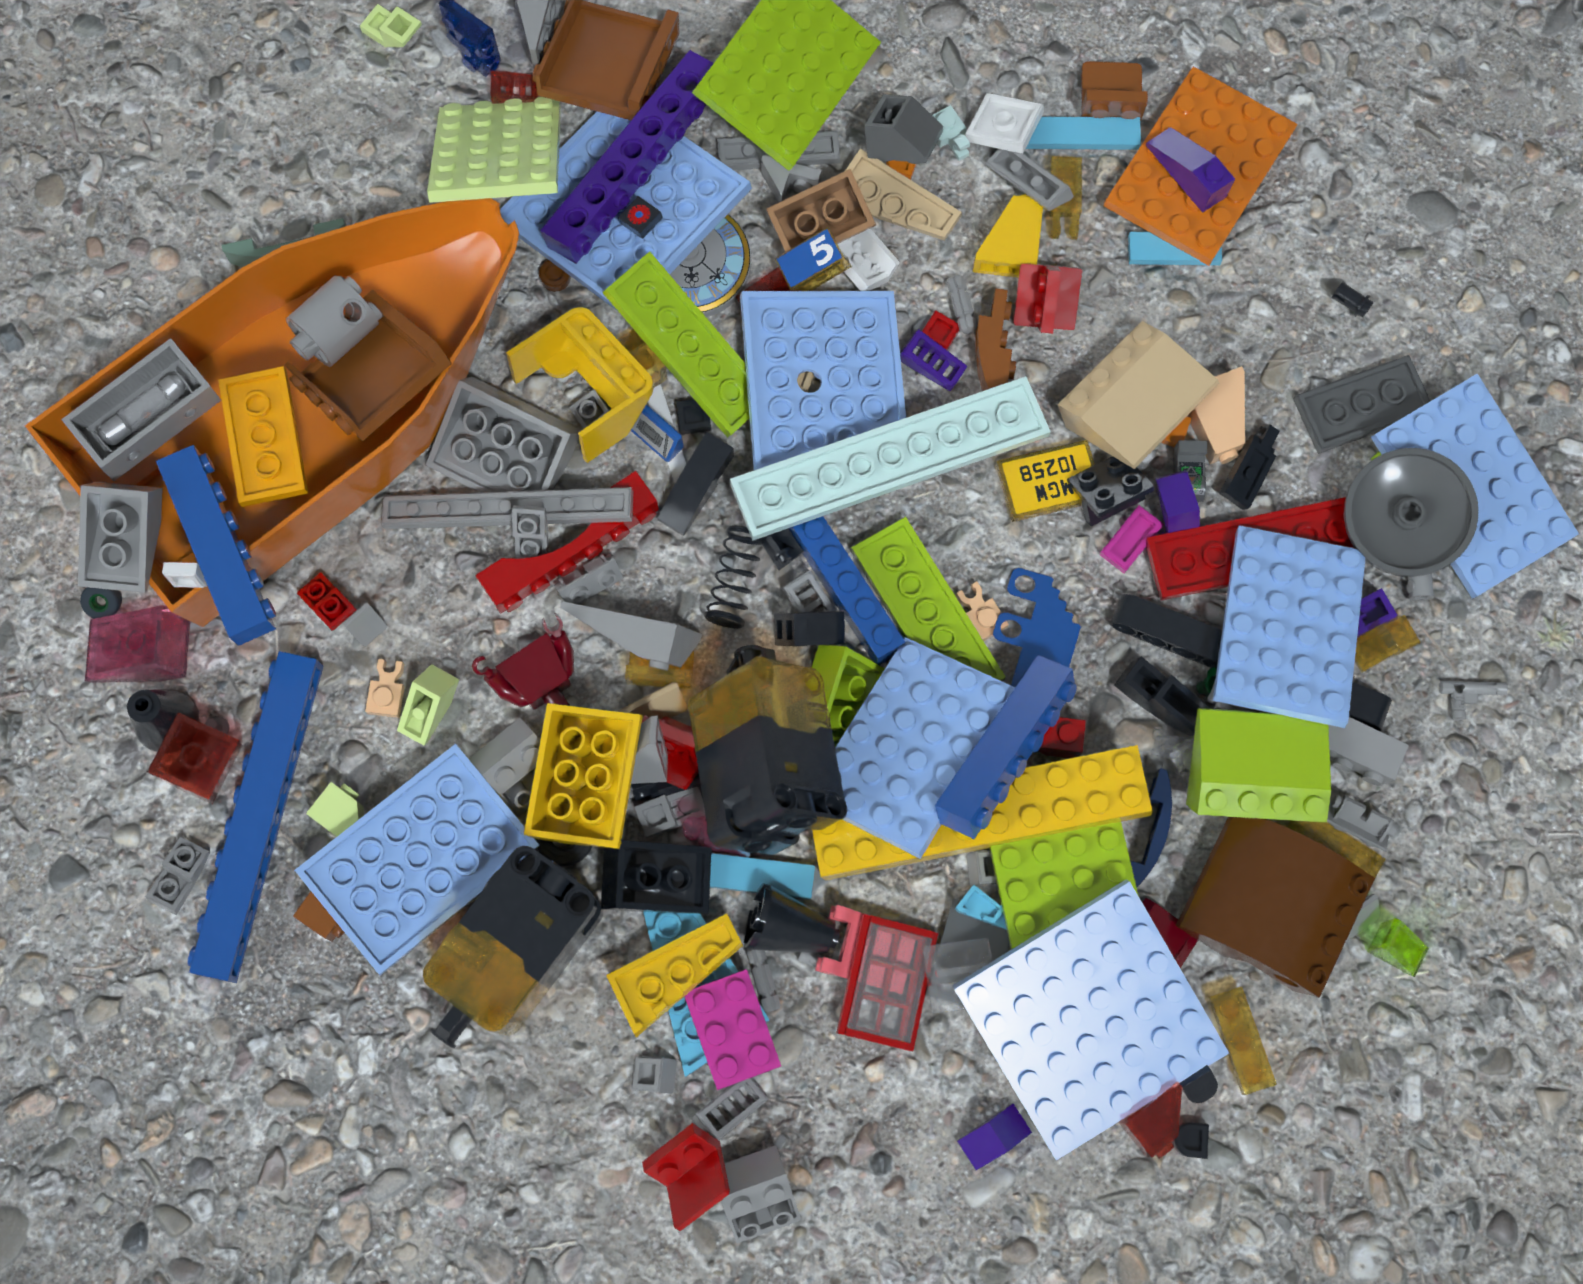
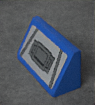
M646 405L631 432L664 461L670 462L684 448L682 435Z

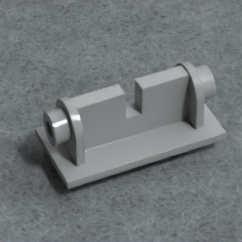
M610 553L605 556L601 554L599 557L583 565L587 572L585 575L582 576L579 570L576 569L563 578H559V583L554 586L564 602L582 604L602 590L613 586L616 582L623 579V576Z
M1337 795L1333 802L1329 804L1327 822L1341 832H1348L1361 839L1366 845L1377 847L1386 852L1389 836L1393 837L1398 828V825L1393 823L1394 820L1373 809L1365 818L1362 816L1366 810L1365 805L1346 795L1343 797Z

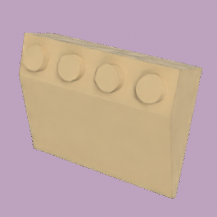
M1141 321L1058 404L1067 429L1135 469L1219 384V381L1167 334Z

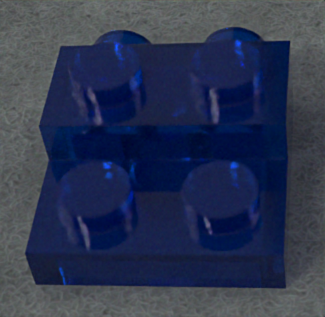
M441 0L438 4L442 14L441 19L447 30L446 36L460 49L462 63L474 73L478 71L485 77L493 74L498 69L501 61L493 29L454 0Z

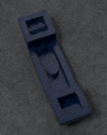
M1160 768L1154 774L1149 790L1151 806L1158 809L1141 864L1131 861L1136 888L1145 880L1158 861L1170 828L1172 791L1168 772L1163 768Z

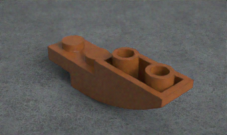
M995 289L990 317L979 315L977 322L975 360L982 391L1008 383V379L1014 380L1016 361L1011 360L1012 349L1006 348L1008 331L1003 330L1004 320L1009 321L1012 302L1007 301L1008 290Z

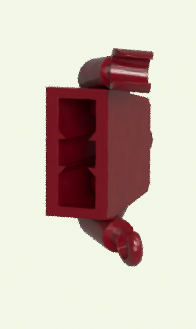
M554 613L558 620L554 627L547 626L543 618L542 625L547 633L495 666L494 669L486 666L478 670V663L486 660L485 656L475 658L472 663L474 673L484 675V681L502 700L519 707L529 705L535 710L543 704L547 705V703L570 706L562 692L571 686L569 678L574 673V650L566 632L562 630L563 622L559 614Z

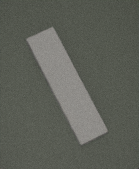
M838 131L817 132L796 164L840 163ZM747 137L717 139L719 161L732 170L761 169L762 156H770Z

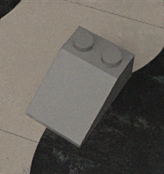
M515 0V9L519 10L533 68H535L537 63H541L545 44L553 38L555 23L559 19L563 4L562 0Z
M92 482L81 485L78 586L147 592L161 525L162 488L106 482Z

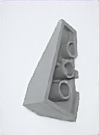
M561 601L560 608L636 656L649 660V667L668 671L669 665L682 667L701 641L702 634L677 624Z

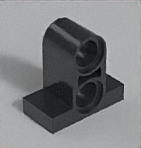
M844 611L774 613L776 646L797 647L845 644Z

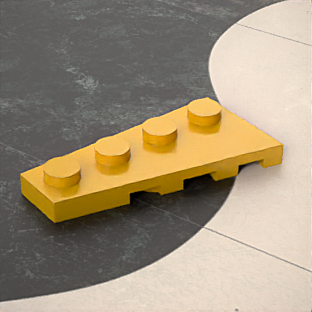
M727 913L606 975L636 1038L743 946Z

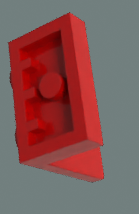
M693 1123L642 1161L644 1173L667 1187L673 1225L678 1231H682L730 1193L720 1141Z

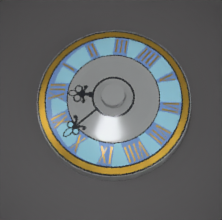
M727 214L670 274L705 317L718 314L732 305L741 295L749 280L751 249L741 225L730 214Z

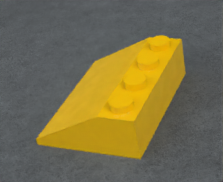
M547 703L524 829L525 836L566 844L620 849L642 715Z

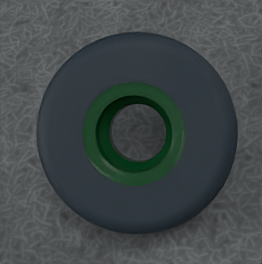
M86 587L81 594L80 604L83 611L89 617L96 620H107L112 618L120 609L122 596L119 590ZM97 596L102 597L106 601V604H98Z

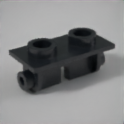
M789 528L765 536L766 539L763 547L778 570H781L804 553Z

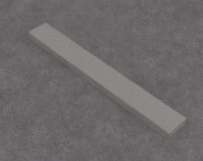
M629 487L384 496L381 526L384 529L512 525L513 505L546 508L548 524L632 522L634 491Z

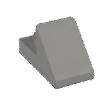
M762 156V176L778 203L785 200L789 187L800 193L821 183L822 170L795 164L788 171L772 157Z

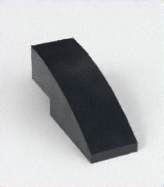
M706 432L676 481L657 520L684 536L718 486L717 481L734 457V448Z
M1142 656L1132 661L1114 684L1117 689L1143 709L1193 739L1198 708L1211 709L1172 674L1165 677Z

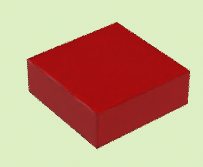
M935 310L922 332L948 351L960 330L957 322Z

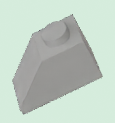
M651 716L641 724L631 784L667 782L668 751L658 716Z

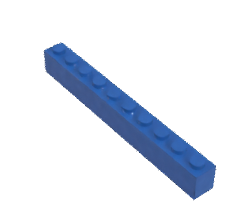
M279 651L277 659H274L270 664L269 678H271L268 691L265 690L261 696L260 709H262L259 722H255L252 728L251 740L253 745L251 752L247 753L243 760L242 771L245 772L241 785L239 784L234 792L233 802L236 804L232 817L230 816L225 824L224 834L227 836L223 849L221 848L216 856L215 866L218 868L216 877L207 888L206 899L209 902L206 913L200 916L197 924V932L200 934L197 945L192 947L188 956L189 973L237 984L324 667L317 659Z

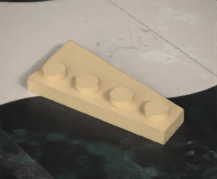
M861 148L846 169H851L874 218L945 241L962 216L961 211L878 159L868 158L867 152Z

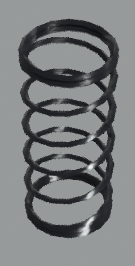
M732 525L726 528L725 534L728 538L723 540V546L729 553L722 554L719 557V562L726 569L715 573V578L722 585L711 589L712 596L719 602L707 605L704 617L713 624L738 629L744 627L745 621L743 618L725 611L710 610V606L724 604L741 610H748V607L739 603L726 602L714 594V590L730 588L746 594L753 592L745 587L724 583L718 578V574L721 572H734L751 578L756 577V574L747 570L733 569L722 562V557L736 555L740 558L756 562L760 561V558L752 554L735 552L726 546V541L733 539L745 544L764 545L766 538L762 537L752 540L751 537L736 535L731 531L750 533L745 526Z

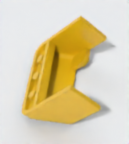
M577 307L569 310L506 352L512 379L516 384L540 368L553 378H564L577 371L611 408L602 417L578 433L583 459L586 463H589L630 433L653 394L654 388L651 375L587 308Z

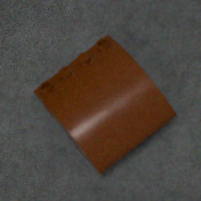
M1228 817L1175 926L1223 957L1248 962L1290 990L1320 998L1375 878L1326 846L1278 823L1260 818Z

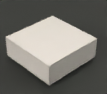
M164 562L162 574L174 587H207L198 563Z

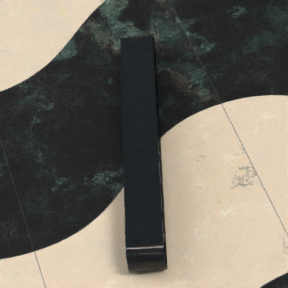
M1130 594L1121 595L1110 623L1114 629L1207 667L1217 668L1222 636L1221 629ZM1352 682L1349 717L1381 731L1392 700L1380 692Z

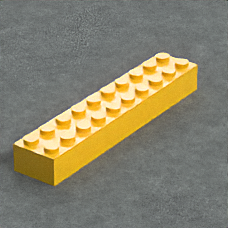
M1138 745L1026 767L1023 774L1019 778L1016 777L1010 785L1005 801L998 803L992 812L989 825L985 829H981L975 839L941 824L921 859L844 820H840L823 830L812 829L820 876L827 881L987 849L993 845L1148 817L1152 814V806Z

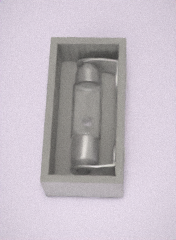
M170 338L61 420L97 465L115 481L219 403L221 399Z

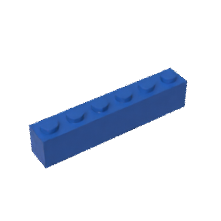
M191 445L157 460L156 463L229 638L240 646L275 630L276 627L272 618L276 617V612L268 598L263 599L260 588L264 587L263 581L256 569L251 570L247 559L252 558L250 550L243 539L238 540L235 530L239 529L238 522L231 510L226 511L223 501L227 500V496L220 482L214 483L211 473L215 471V468L208 454H201L194 445Z
M822 516L790 527V531L804 551L802 554L839 611H844L846 622L872 662L880 666L891 659L897 649L905 644V640L825 518Z
M1039 655L1036 657L935 804L940 824L972 839L976 838L981 829H985L989 825L992 812L998 803L1005 801L1012 782L1016 777L1019 778L1023 774L1031 754L1040 749L1045 733L1049 727L1056 725L1060 717V711L1065 703L1071 702L1074 698L1077 685L1075 684L1072 668Z

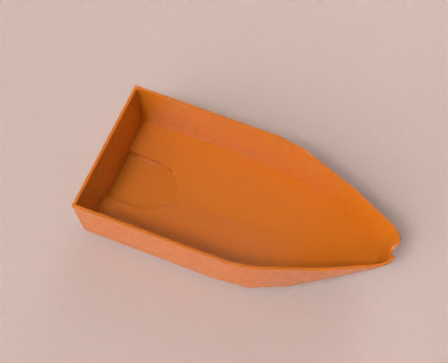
M492 198L446 201L384 214L281 246L239 269L34 418L25 427L79 496L81 485L92 482L162 488L161 525L149 584L172 613L204 627L219 615L208 586L204 588L174 587L162 574L164 562H198L156 461L191 445H194L201 454H208L215 468V471L211 473L214 483L219 481L227 496V500L223 501L226 511L231 510L238 522L239 529L235 530L238 540L243 539L250 550L252 558L247 559L251 570L256 569L262 581H264L388 486L431 445L440 429L459 380L467 377L505 281L518 242L519 230L515 220L510 224L504 222L500 213V203ZM335 275L342 276L344 279L348 276L351 277L362 289V292L359 294L362 298L372 290L435 340L452 363L364 441L353 432L347 435L337 425L335 420L331 421L319 406L316 407L304 392L301 393L289 380L293 374L285 366L287 362H290L299 372H302L317 359L313 356L307 361L292 347L289 341L296 335L288 326L286 318ZM170 338L220 399L219 379L284 366L289 380L308 493L245 507L238 503L222 400L115 481L97 465L61 419ZM151 412L144 414V419L151 417Z

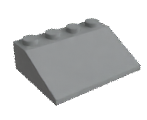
M474 377L459 380L425 466L480 493L554 490L572 457L579 440L578 433L581 430Z

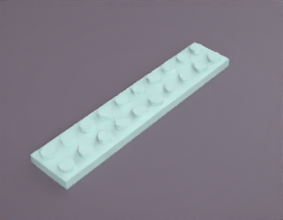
M1025 376L731 478L730 485L751 538L756 540L1049 437L1051 431Z

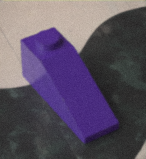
M1171 127L1146 143L1147 148L1202 213L1227 197L1235 178L1214 154Z

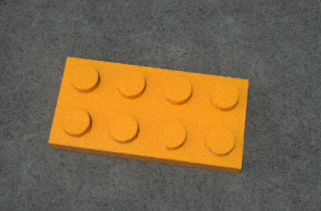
M282 366L219 379L238 503L245 507L307 494L305 472L285 367Z

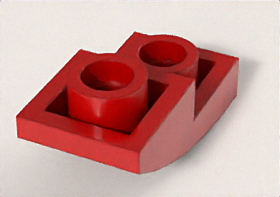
M321 572L297 592L299 597L331 631H334L357 610Z

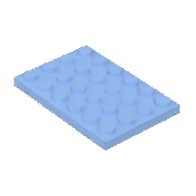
M1478 374L1371 436L1381 455L1403 448L1427 449L1452 460L1469 478L1478 500L1477 528L1467 549L1451 563V566L1471 598L1481 595L1579 535Z
M1239 525L1235 535L1212 701L1345 728L1349 719L1365 557L1354 548Z
M905 637V644L895 652L836 745L835 751L841 773L844 799L847 805V815L842 820L921 859L941 826L935 804L1015 687Z
M454 744L294 871L381 976L477 898L489 879L501 868L516 848L529 846L536 850L539 844L534 838L524 835L525 827L460 748ZM528 855L523 856V857L519 860L518 864H519L524 858H526Z

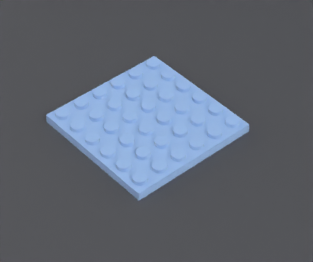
M597 111L559 149L558 193L513 196L500 209V213L507 224L515 220L519 230L518 237L617 310L602 293L649 251L665 270L671 274L747 195L752 187L750 181L683 136L669 150L665 160L658 164L651 172L647 182L633 194L628 205L619 211L607 231L601 233L596 239L589 253L584 255L575 264L548 248L540 230L631 121ZM638 196L661 211L663 216L643 239L621 225L618 220L620 214Z
M1127 879L952 986L1056 1160L1176 1087L1180 1082L1204 1066H1209L1229 1054L1132 884Z

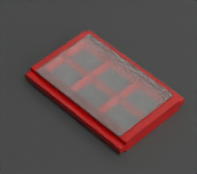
M862 914L836 1033L913 1052L938 933Z

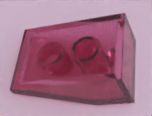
M164 605L90 619L85 682H162L186 677L190 621L172 613Z

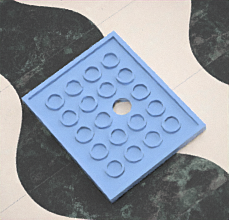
M894 291L741 292L740 304L754 470L906 418ZM803 372H812L817 379H820V389L813 393L803 391L798 385V376Z

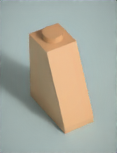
M1242 366L1215 376L1219 384L1187 415V417L1191 418L1190 424L1198 441H1207V454L1205 456L1209 464L1218 461L1221 464H1226L1233 461L1239 456L1238 453L1245 444V371Z

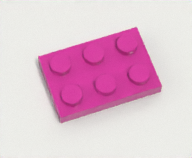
M747 969L694 988L685 995L717 1090L781 1067Z

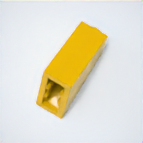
M1026 194L1020 196L1013 195L977 251L973 272L1018 278L1021 263L1037 264L1043 206Z

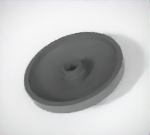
M1397 449L1378 456L1369 462L1355 477L1345 499L1344 524L1353 547L1365 557V561L1375 568L1395 576H1424L1447 567L1467 549L1477 528L1478 500L1467 475L1449 458L1427 449Z

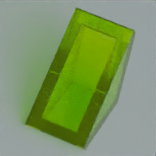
M1394 918L1380 924L1367 952L1402 972L1415 977L1429 948L1401 920Z

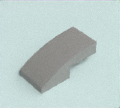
M700 786L668 796L662 795L634 807L646 838L706 817Z

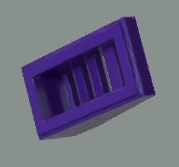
M919 329L910 337L900 352V359L903 364L948 391L954 388L968 367ZM916 346L922 348L918 355L913 353ZM929 352L930 354H932V357L930 358L928 363H926L925 361H923V359ZM940 359L943 363L936 371L933 366ZM950 365L954 369L949 377L946 378L943 374Z

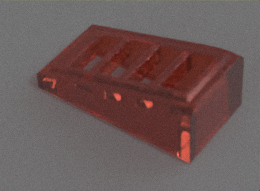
M491 71L490 96L492 104L504 103L506 100L514 98L522 100V103L534 102L538 98L536 82L533 81V75L507 71ZM501 87H506V93L501 92ZM514 87H519V94H513ZM526 87H531V96L526 95Z

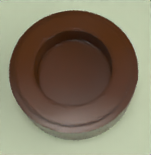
M550 260L544 262L540 267L539 277L542 285L547 290L557 292L569 285L571 276Z

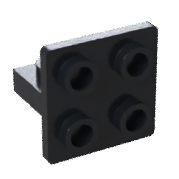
M1113 456L1068 479L1069 485L1081 498L1084 518L1091 527L1145 500V495L1154 491L1153 484L1137 467L1133 469Z

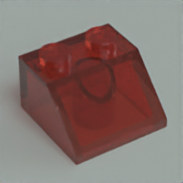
M178 712L147 773L213 805L242 748L240 740Z

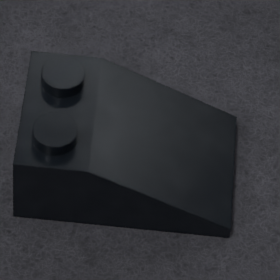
M621 840L620 849L604 848L601 910L709 914L712 847Z

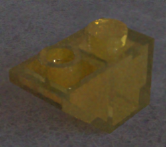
M634 329L617 339L651 375L653 388L668 380L666 366Z

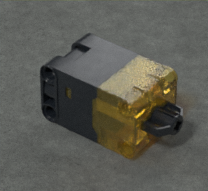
M746 645L734 652V659L726 671V676L689 699L688 710L706 816L707 834L710 841L720 848L774 855L796 844L800 838V833L808 829L823 830L845 818L847 815V805L843 794L841 773L838 767L822 676L812 667L777 661L775 650L758 645Z
M529 846L516 848L501 868L489 879L481 894L459 923L446 935L439 949L423 969V979L428 987L453 1005L436 1029L431 1028V1033L451 1048L457 1046L455 1041L471 1020L482 1028L502 1036H511L517 1033L601 922L604 910H601L600 902L591 891L579 883L569 872L554 861L547 859L534 848ZM531 855V856H528V857L524 858V859L520 862V864L518 865L519 860H520L523 856Z

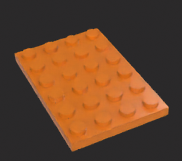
M1193 66L1106 198L1103 206L1210 266L1298 124ZM1170 127L1214 154L1235 178L1227 197L1203 213L1146 146L1148 141Z

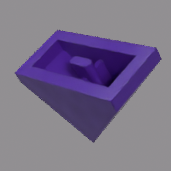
M1185 470L1155 478L1166 533L1200 527V509L1188 472Z
M1012 1103L957 1140L974 1169L978 1170L1010 1151L1030 1135L1032 1131Z

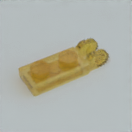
M1051 156L1050 173L1067 184L1074 196L1070 201L1049 211V217H1052L1051 239L1059 238L1061 233L1060 217H1071L1069 226L1070 239L1077 240L1079 218L1082 212V157Z

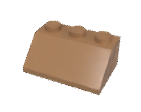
M851 169L766 209L786 253L828 229L835 245L876 226Z

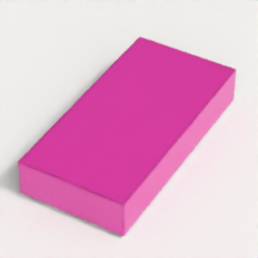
M1138 505L1099 555L1125 574L1146 548V538L1156 536L1164 524Z

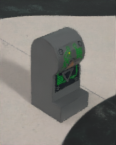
M1179 440L1173 449V473L1186 470L1197 502H1203L1206 493L1205 455L1207 454V441Z

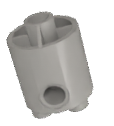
M333 276L286 318L288 326L296 335L289 342L305 360L308 361L315 356L323 364L331 367L379 324L378 320L383 317L380 310L372 302L367 304L359 295L362 289L351 277L348 276L344 279L342 276Z

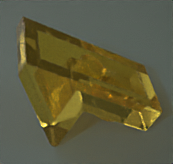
M1403 615L1387 624L1382 623L1358 637L1355 662L1361 673L1419 645L1421 642L1406 616Z

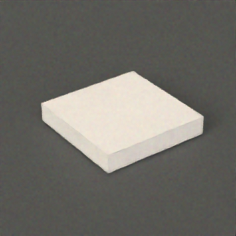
M986 93L965 136L970 143L1023 154L1044 113V105Z

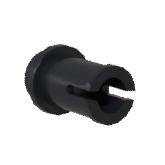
M1344 281L1331 297L1355 312L1353 316L1359 315L1362 318L1374 303L1369 299L1370 295L1365 297L1348 286Z

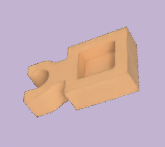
M976 581L971 585V589L975 593L974 598H967L962 590L956 593V598L961 605L970 610L966 614L983 641L993 636L996 621L1001 611L993 598L986 602L983 600L982 589ZM1007 621L1002 623L1001 631L1008 628L1009 624Z
M378 659L377 671L380 678L379 681L370 680L365 712L370 715L400 718L405 686L397 683V681L403 674L405 664L402 661H396L395 670L387 673L385 671L387 662L384 659Z

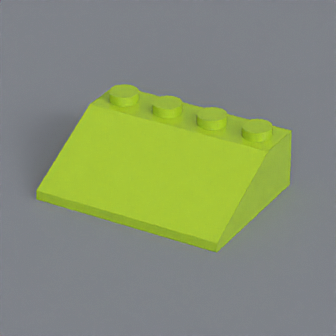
M1198 708L1186 805L1197 815L1327 823L1331 796L1329 727L1327 724L1268 712Z

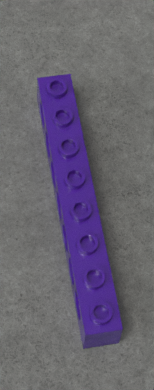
M691 50L688 51L540 230L548 248L575 264L584 255L589 253L596 239L601 233L607 231L612 220L620 210L628 205L630 198L637 189L647 182L649 175L655 167L665 160L669 150L676 142L683 138L687 128L695 119L702 115L706 104L692 92L711 68L713 62Z

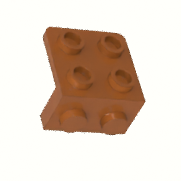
M1095 61L1083 63L1081 69V117H1122L1124 119L1140 117V120H1142L1148 103V91H1142V66L1140 64Z

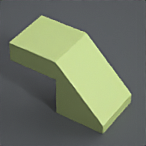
M377 4L361 23L360 28L362 33L384 47H404L421 27L422 23L399 7H396L391 13Z

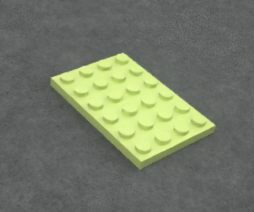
M538 97L535 100L529 101L514 98L502 103L479 101L474 105L450 103L444 107H439L427 188L429 203L558 193L560 101L545 97Z

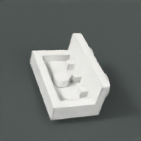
M871 229L836 245L842 258L835 262L860 291H871L887 283L899 265L898 259Z

